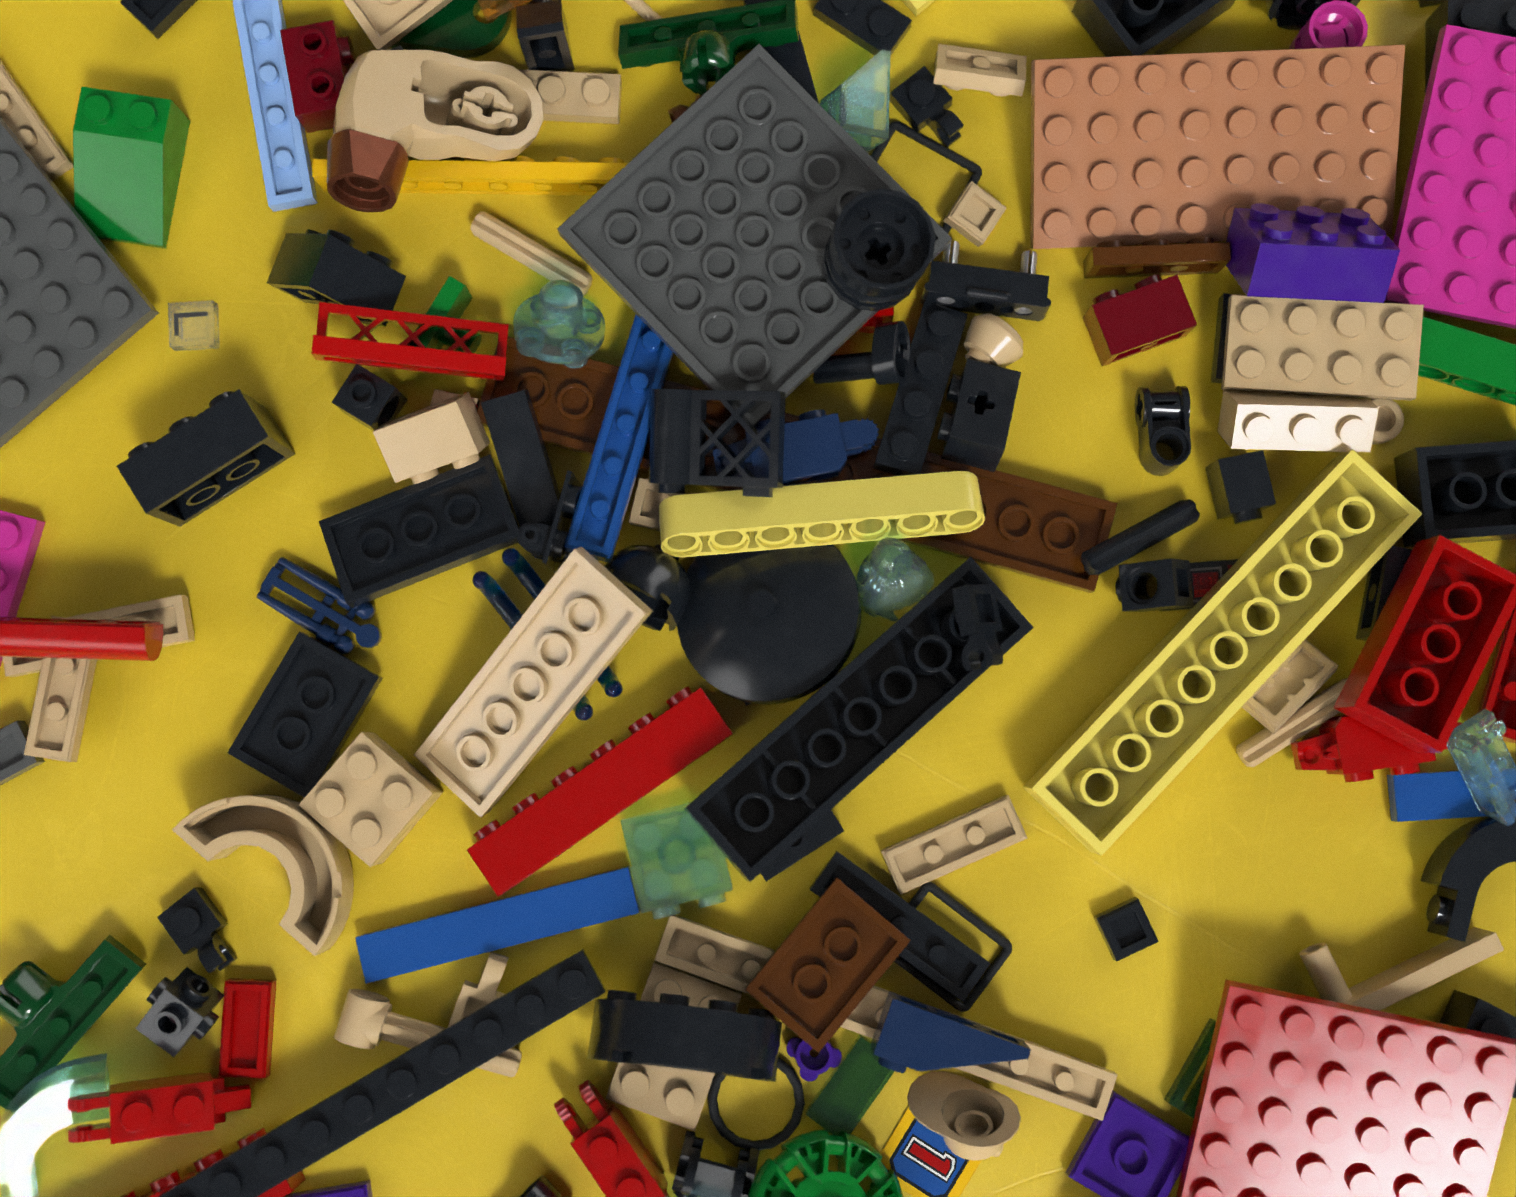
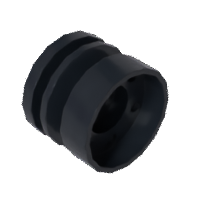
M880 188L861 193L845 205L825 246L823 268L828 285L840 300L856 309L876 312L894 307L909 296L934 256L936 238L931 218L919 202L901 191ZM869 252L872 258L880 256L882 258L881 264L879 265L876 259L868 261L865 258L867 253Z

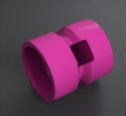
M1333 0L1323 3L1312 13L1293 39L1289 49L1363 46L1368 32L1365 16L1355 5L1347 1Z

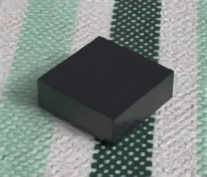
M1136 897L1093 916L1115 961H1119L1159 942L1139 899Z

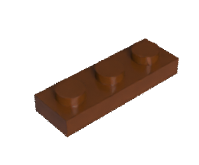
M1211 237L1190 239L1186 244H1169V241L1166 239L1147 240L1141 243V246H1124L1122 241L1116 240L1101 242L1096 247H1092L1083 261L1084 279L1141 277L1156 274L1161 276L1218 274L1231 260L1230 242L1214 243V239Z

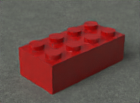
M1441 535L1416 542L1333 708L1417 753H1442L1516 605V574Z

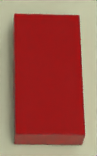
M239 978L225 980L219 1077L267 1078L271 1075L277 980Z

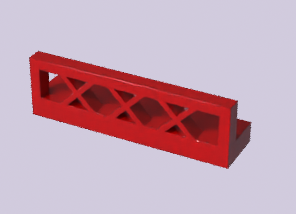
M319 302L316 335H313L311 354L315 360L504 381L509 324ZM329 315L350 317L361 331L351 339L327 336ZM358 318L372 319L374 321L365 327ZM385 321L397 322L408 337L399 345L377 342L371 332ZM406 324L422 326L413 333ZM431 327L444 328L455 343L446 350L425 348L418 337ZM453 329L469 332L460 338ZM478 332L498 334L496 356L472 353L465 343ZM366 336L369 341H364L362 339ZM413 342L416 346H408V345H410V344ZM460 347L463 352H459L456 350Z

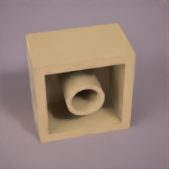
M361 732L301 801L299 806L364 863L372 867L384 863L441 796L443 791L376 733Z

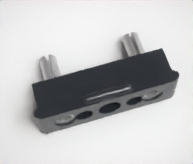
M955 240L952 247L951 263H949L951 242L943 250L942 262L932 260L927 283L924 285L920 299L921 304L927 301L958 311L980 314L989 313L995 316L1032 321L1043 320L1051 305V300L1047 298L1049 276L1036 274L1038 254L1035 251H1032L1030 261V250L1022 253L1020 272L958 264L960 244Z

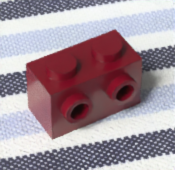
M334 20L280 30L296 118L307 133L332 129L336 103L345 76L350 69L349 64H353L356 60L349 35L342 36Z

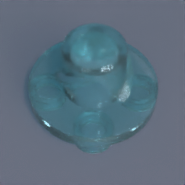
M553 280L546 283L540 289L539 294L526 299L517 308L513 320V332L517 341V349L522 355L549 363L564 364L570 368H579L586 365L588 358L601 347L605 336V320L597 306L583 297L581 289L576 284L567 280Z

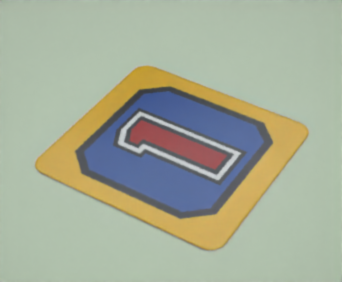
M909 1107L881 1151V1162L887 1170L892 1169L901 1189L913 1197H960L982 1161L966 1160L955 1155L945 1144L943 1136L919 1123Z

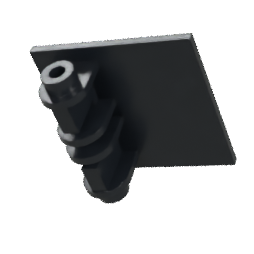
M568 470L552 526L531 521L521 525L517 532L519 544L532 556L541 559L542 563L554 573L557 572L571 554L565 551L564 545L582 490V485L572 471Z

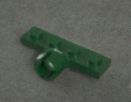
M775 0L620 25L618 56L622 69L649 67L659 63L680 61V73L682 72L684 85L694 93L704 95L709 90V82L715 81L716 84L735 66V56L738 52L754 49L758 44L762 47H778L786 43L799 42L796 0Z
M109 935L73 976L65 982L55 980L32 961H25L12 970L0 985V1017L14 1027L17 1035L14 1042L0 1056V1106L13 1115L144 968L146 963Z

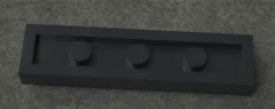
M924 301L910 346L907 378L905 382L898 385L874 463V469L896 476L921 473L968 316L967 313Z
M836 850L809 889L820 897L835 877L840 879L911 940L899 956L964 1002L991 963Z

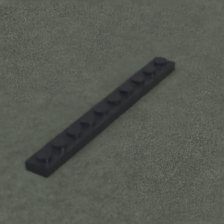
M581 949L157 1197H257L606 992V989L584 949Z

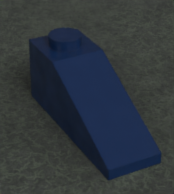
M892 991L888 993L870 1044L873 1055L879 1056L878 1063L899 1073H905L907 1067L920 1072L1024 1060L1029 1058L1031 1052L1029 1046L1021 1039Z

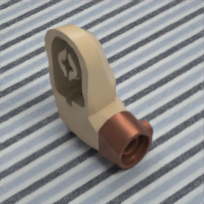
M371 50L361 54L347 72L336 103L333 135L328 141L327 191L335 201L347 208L367 213L383 212L391 209L397 202L409 164L408 156L420 160L463 157L499 161L515 158L533 142L544 120L542 99L530 78L514 66L496 61H473L432 50Z

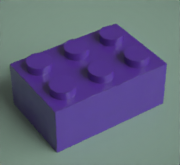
M1263 203L1253 204L1251 208H1234L1226 242H1230L1231 260L1226 266L1246 296L1384 303L1400 253V249L1386 235V231L1381 229L1371 219L1370 214L1355 208L1342 209L1341 213H1327L1322 209L1312 206H1299L1296 211L1279 210L1273 205Z

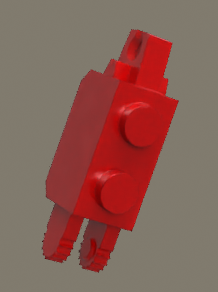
M1347 715L1332 717L1321 724L1319 727L1320 734L1291 743L1296 770H1326L1327 774L1344 775L1345 782L1374 779L1373 770L1385 768L1390 769L1391 775L1420 772L1419 763L1436 761L1435 753H1417ZM1457 722L1444 750L1457 748V746H1462V742H1465L1467 731H1465V726H1462V722Z
M193 1073L122 1082L110 1085L109 1091L72 1096L67 1099L68 1111L86 1112L93 1109L110 1107V1122L83 1124L69 1129L68 1142L80 1143L111 1139V1144L215 1130V1124L226 1122L225 1112L251 1108V1087L249 1084L225 1086L224 1077L212 1078L211 1073Z
M589 1079L579 1085L582 1099L596 1116L592 1121L585 1125L572 1103L568 1102L564 1097L554 1103L557 1114L573 1137L570 1143L606 1197H670L667 1192L668 1182L664 1173L628 1120L616 1105L608 1106Z

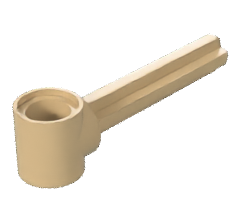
M349 989L334 1038L346 1045L363 1049H374L376 1046H379L381 1040L413 1048L446 1028L391 1012L392 1004H389L390 1000L381 994L362 989ZM511 1047L477 1068L514 1077L520 1066L522 1052Z

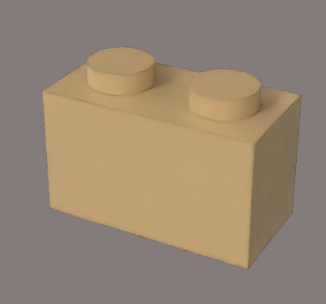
M469 392L387 421L372 431L395 483L408 478L412 479L413 484L424 482L439 474L437 468L450 463L453 464L454 469L471 465L480 460L478 453L490 444Z

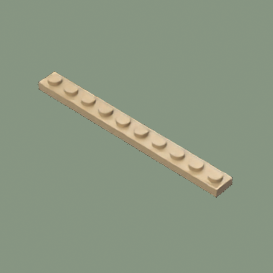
M671 913L655 961L749 994L745 990V986L775 950ZM873 986L841 1027L873 1038L889 991ZM1011 1034L1008 1035L1023 1040L1029 1046L1031 1052L1028 1059L955 1067L956 1069L1102 1121L1117 1078V1074L1112 1070Z

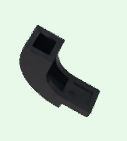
M1516 815L1487 816L1473 820L1453 831L1435 849L1425 866L1420 880L1438 886L1436 895L1430 899L1427 907L1428 932L1463 942L1466 941L1477 893L1482 882L1496 868L1510 862H1516Z

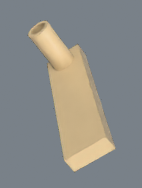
M1474 927L1468 930L1465 942L1451 938L1350 988L1347 987L1326 943L1322 942L1303 949L1299 955L1321 999L1380 1011L1503 951L1504 948L1496 932Z

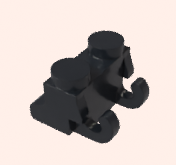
M687 1130L672 1185L674 1194L677 1197H748L755 1177L760 1150L752 1147L750 1151L740 1149L737 1167L700 1158L704 1139L696 1137V1132Z

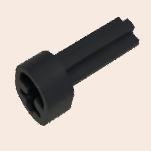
M903 321L878 323L874 330L872 351L830 356L814 371V383L824 384L864 379H875L879 385L905 382L910 357V337L906 324Z

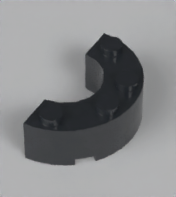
M608 990L607 999L595 1000L588 1059L677 1068L776 1082L782 1022L777 1021L776 1016L769 1010L749 1008L748 1014L737 1013L738 1003L721 1000H709L708 1008L689 1006L690 997L666 993L660 994L659 1002L636 1000V993L619 990Z

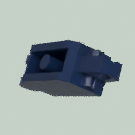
M823 409L802 413L798 416L799 421L785 423L783 486L808 484L837 478L845 467L847 456L861 454V451L866 453L867 450L871 451V447L875 446L876 437L879 436L877 424H874L873 420L869 421L868 418L866 420L862 418L861 421L855 419L840 423L838 413L826 415V411ZM771 419L760 421L755 426L759 433L768 425ZM745 431L746 439L728 445L736 455L753 440L747 431ZM770 435L766 438V441H767L769 444H770ZM759 446L743 463L755 477L769 478V457ZM719 448L713 450L717 476L730 464V461ZM737 469L730 475L732 477H743Z

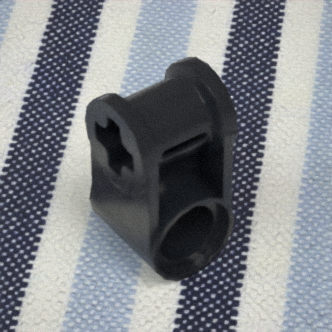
M1177 386L1173 391H1150L1148 387H1138L1136 391L1135 419L1138 426L1139 458L1143 468L1152 475L1164 476L1170 474L1187 460L1191 453L1190 394L1187 386ZM1162 442L1169 445L1174 453L1173 460H1166L1160 457L1156 450V443Z

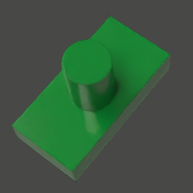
M449 276L426 315L460 319L473 297L463 283ZM431 327L418 337L425 348L441 349L443 345L450 347L455 343L447 331L439 327ZM453 329L460 338L469 332ZM477 333L465 343L472 353H475L478 349L482 335ZM412 342V343H411L410 345H408V346H416V345ZM460 347L456 350L459 352H463Z

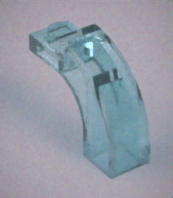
M107 1053L73 1059L48 1069L25 1085L9 1103L0 1119V1183H2V1197H39L34 1155L41 1144L53 1133L64 1127L109 1118L110 1107L93 1109L86 1112L67 1110V1099L72 1096L109 1091L110 1081Z

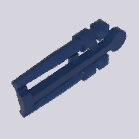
M280 557L278 563L271 568L261 585L260 592L257 594L256 598L294 623L315 634L317 640L327 646L334 645V648L341 654H349L355 647L353 639L348 636H342L347 630L355 633L358 644L366 648H373L381 641L382 634L377 626L372 624L361 626L353 621L355 614L361 619L370 620L376 612V608L372 603L366 602L351 608L346 604L341 588L284 557ZM287 569L311 586L325 593L326 596L323 601L316 600L282 580L280 577L284 570ZM274 586L316 610L313 617L310 618L270 596L269 594ZM335 600H337V605L349 611L345 616L330 608ZM326 616L338 623V630L326 623L322 625L321 622Z

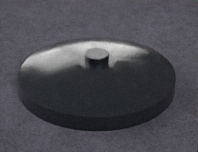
M834 545L697 556L686 573L691 584L690 599L683 616L677 624L682 648L695 670L712 686L730 697L744 702L768 705L781 704L805 697L825 685L836 675L855 646L862 612L859 587L849 564Z

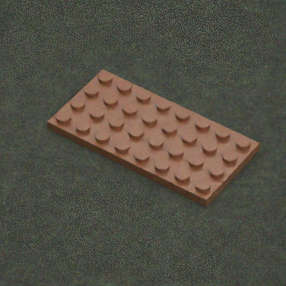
M1405 45L1032 60L1030 248L1096 247L1101 242L1112 240L1122 241L1124 245H1141L1144 241L1151 239H1166L1169 241V244L1186 243L1190 239L1199 237H1211L1214 239V242L1226 241L1234 208H1251L1256 203L1269 204L1277 207L1279 210L1296 211L1299 206H1312L1322 209L1327 213H1341L1342 209L1345 208L1360 209L1368 212L1371 219L1381 229L1386 231V235L1392 234Z

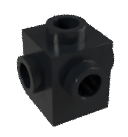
M186 967L173 981L165 977L146 999V1001L152 1004V1007L135 1029L175 1057L193 1036L201 1040L219 1018L213 1010L225 995L213 987L206 978L197 975Z

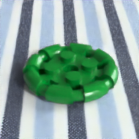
M826 1129L814 1130L798 1135L782 1144V1152L774 1160L767 1158L761 1166L748 1194V1197H903L900 1183L892 1169L887 1170L881 1162L882 1154L854 1134L841 1131L838 1135H829ZM829 1155H836L838 1171L828 1170ZM797 1166L804 1177L796 1178L791 1182L786 1175ZM868 1175L872 1182L870 1189L865 1193L858 1183Z

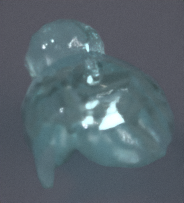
M885 537L877 542L872 552L865 557L858 573L855 575L861 597V609L870 616L883 617L894 622L898 620V617L893 613L894 610H901L903 607L920 601L934 584L933 573L926 562L911 551L903 541L891 537Z

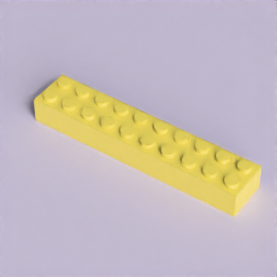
M1353 449L1332 459L1243 553L1237 562L1030 778L1023 788L1087 850L1103 855L1414 524L1422 513Z

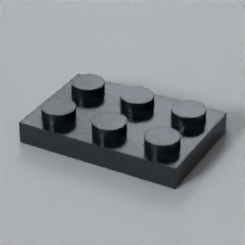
M299 631L227 753L305 798L331 768L383 678L306 633Z

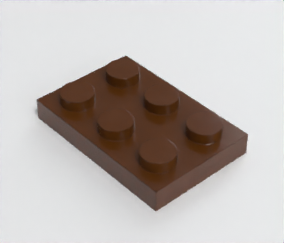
M835 877L745 986V990L819 1053L911 940L840 879Z

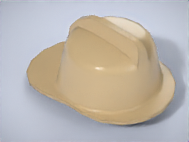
M932 1071L919 1076L910 1085L907 1100L909 1109L916 1120L931 1131L942 1135L948 1148L955 1155L963 1159L977 1161L991 1156L999 1157L1003 1151L1004 1143L1011 1140L1019 1130L1021 1116L1017 1105L1008 1096L986 1088L965 1077L947 1071Z

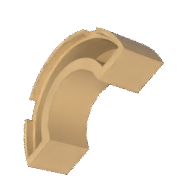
M269 794L224 798L193 811L172 829L207 861L226 858L243 845L258 846L275 855L286 869L291 887L289 907L279 925L314 956L331 949L339 938L349 917L353 900L354 880L350 858L345 845L299 806L301 802Z

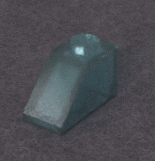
M883 49L827 94L819 103L867 153L889 139L891 51Z

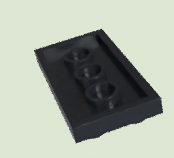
M491 454L480 458L477 462L466 467L451 469L424 482L410 485L319 521L345 602L351 608L519 543L517 540L519 525Z

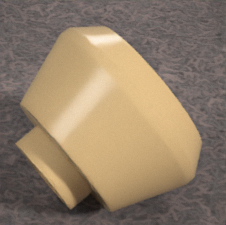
M989 313L974 316L964 342V347L968 352L965 355L966 360L972 359L1005 368L1023 356V340L1007 322Z

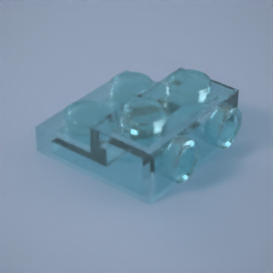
M691 802L620 820L631 862L630 869L641 914L652 911L653 919L678 914L681 912L679 904L696 899L699 908L725 902V892L731 891L734 888L727 858L684 810Z

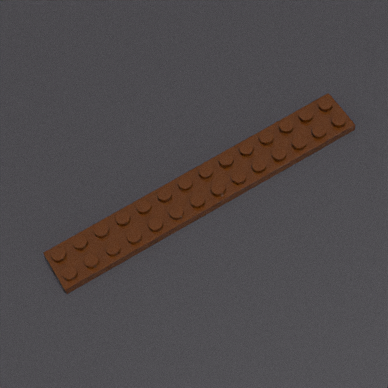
M508 337L504 381L486 380L477 413L483 426L488 427L481 402L528 389L544 443L592 456L619 367ZM665 380L663 389L702 390ZM707 400L706 420L717 431L732 414L720 400ZM785 412V423L799 421L797 415ZM771 413L763 420L771 419ZM737 422L722 439L727 445L746 439V430ZM650 434L639 469L649 471ZM877 438V441L874 443L875 446L871 447V451L867 450L866 453L861 451V454L847 456L845 467L837 478L813 483L893 477L896 475L873 468L882 441L881 438ZM716 445L705 455V476H717L713 450L718 449ZM927 451L920 474L968 471L977 476L985 521L978 529L971 532L896 540L965 559L972 557L975 562L1084 592H1095L1099 575L1087 574L1084 570V565L1080 561V557L1086 550L1109 538L1118 503L998 470L991 472L941 459L942 455ZM700 485L718 491L743 490V487Z

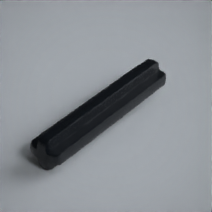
M1191 499L1186 501L1180 500L1086 550L1080 557L1085 572L1089 575H1099L1196 523L1200 517V513L1196 509V503Z

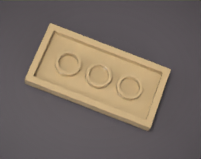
M1231 295L1228 299L1221 389L1412 401L1417 396L1424 305Z

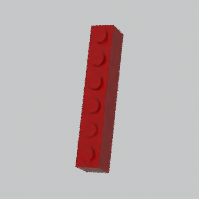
M687 686L666 701L670 709L656 719L650 712L628 727L632 735L620 744L616 745L613 739L595 749L589 754L593 762L578 772L572 766L550 781L555 789L539 799L534 792L512 807L516 816L503 825H500L497 819L473 834L477 843L468 848L467 852L498 897L508 892L733 735L701 687L693 692Z

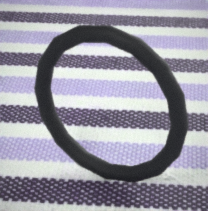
M778 1057L777 1068L787 1076L793 1087L795 1106L792 1118L785 1128L769 1139L748 1140L738 1137L726 1127L719 1115L717 1102L720 1085L726 1075L715 1074L707 1097L710 1119L718 1133L734 1146L750 1150L751 1147L759 1150L772 1149L789 1139L800 1124L805 1106L803 1086L794 1069Z

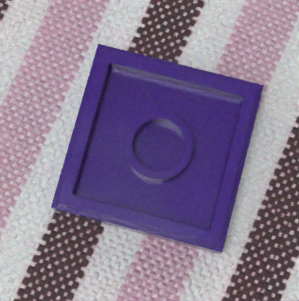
M1112 1091L1103 1121L1094 1119L1065 1173L1068 1177L1102 1197H1168L1182 1171L1190 1136L1117 1092Z

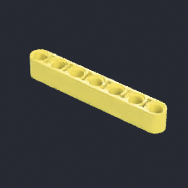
M968 471L783 486V488H773V497L743 496V490L685 494L668 497L659 504L661 549L665 554L673 557H695L960 534L978 529L985 521L978 478L975 474Z

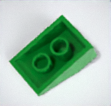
M81 87L73 127L74 208L99 239L166 249L191 122L172 100Z

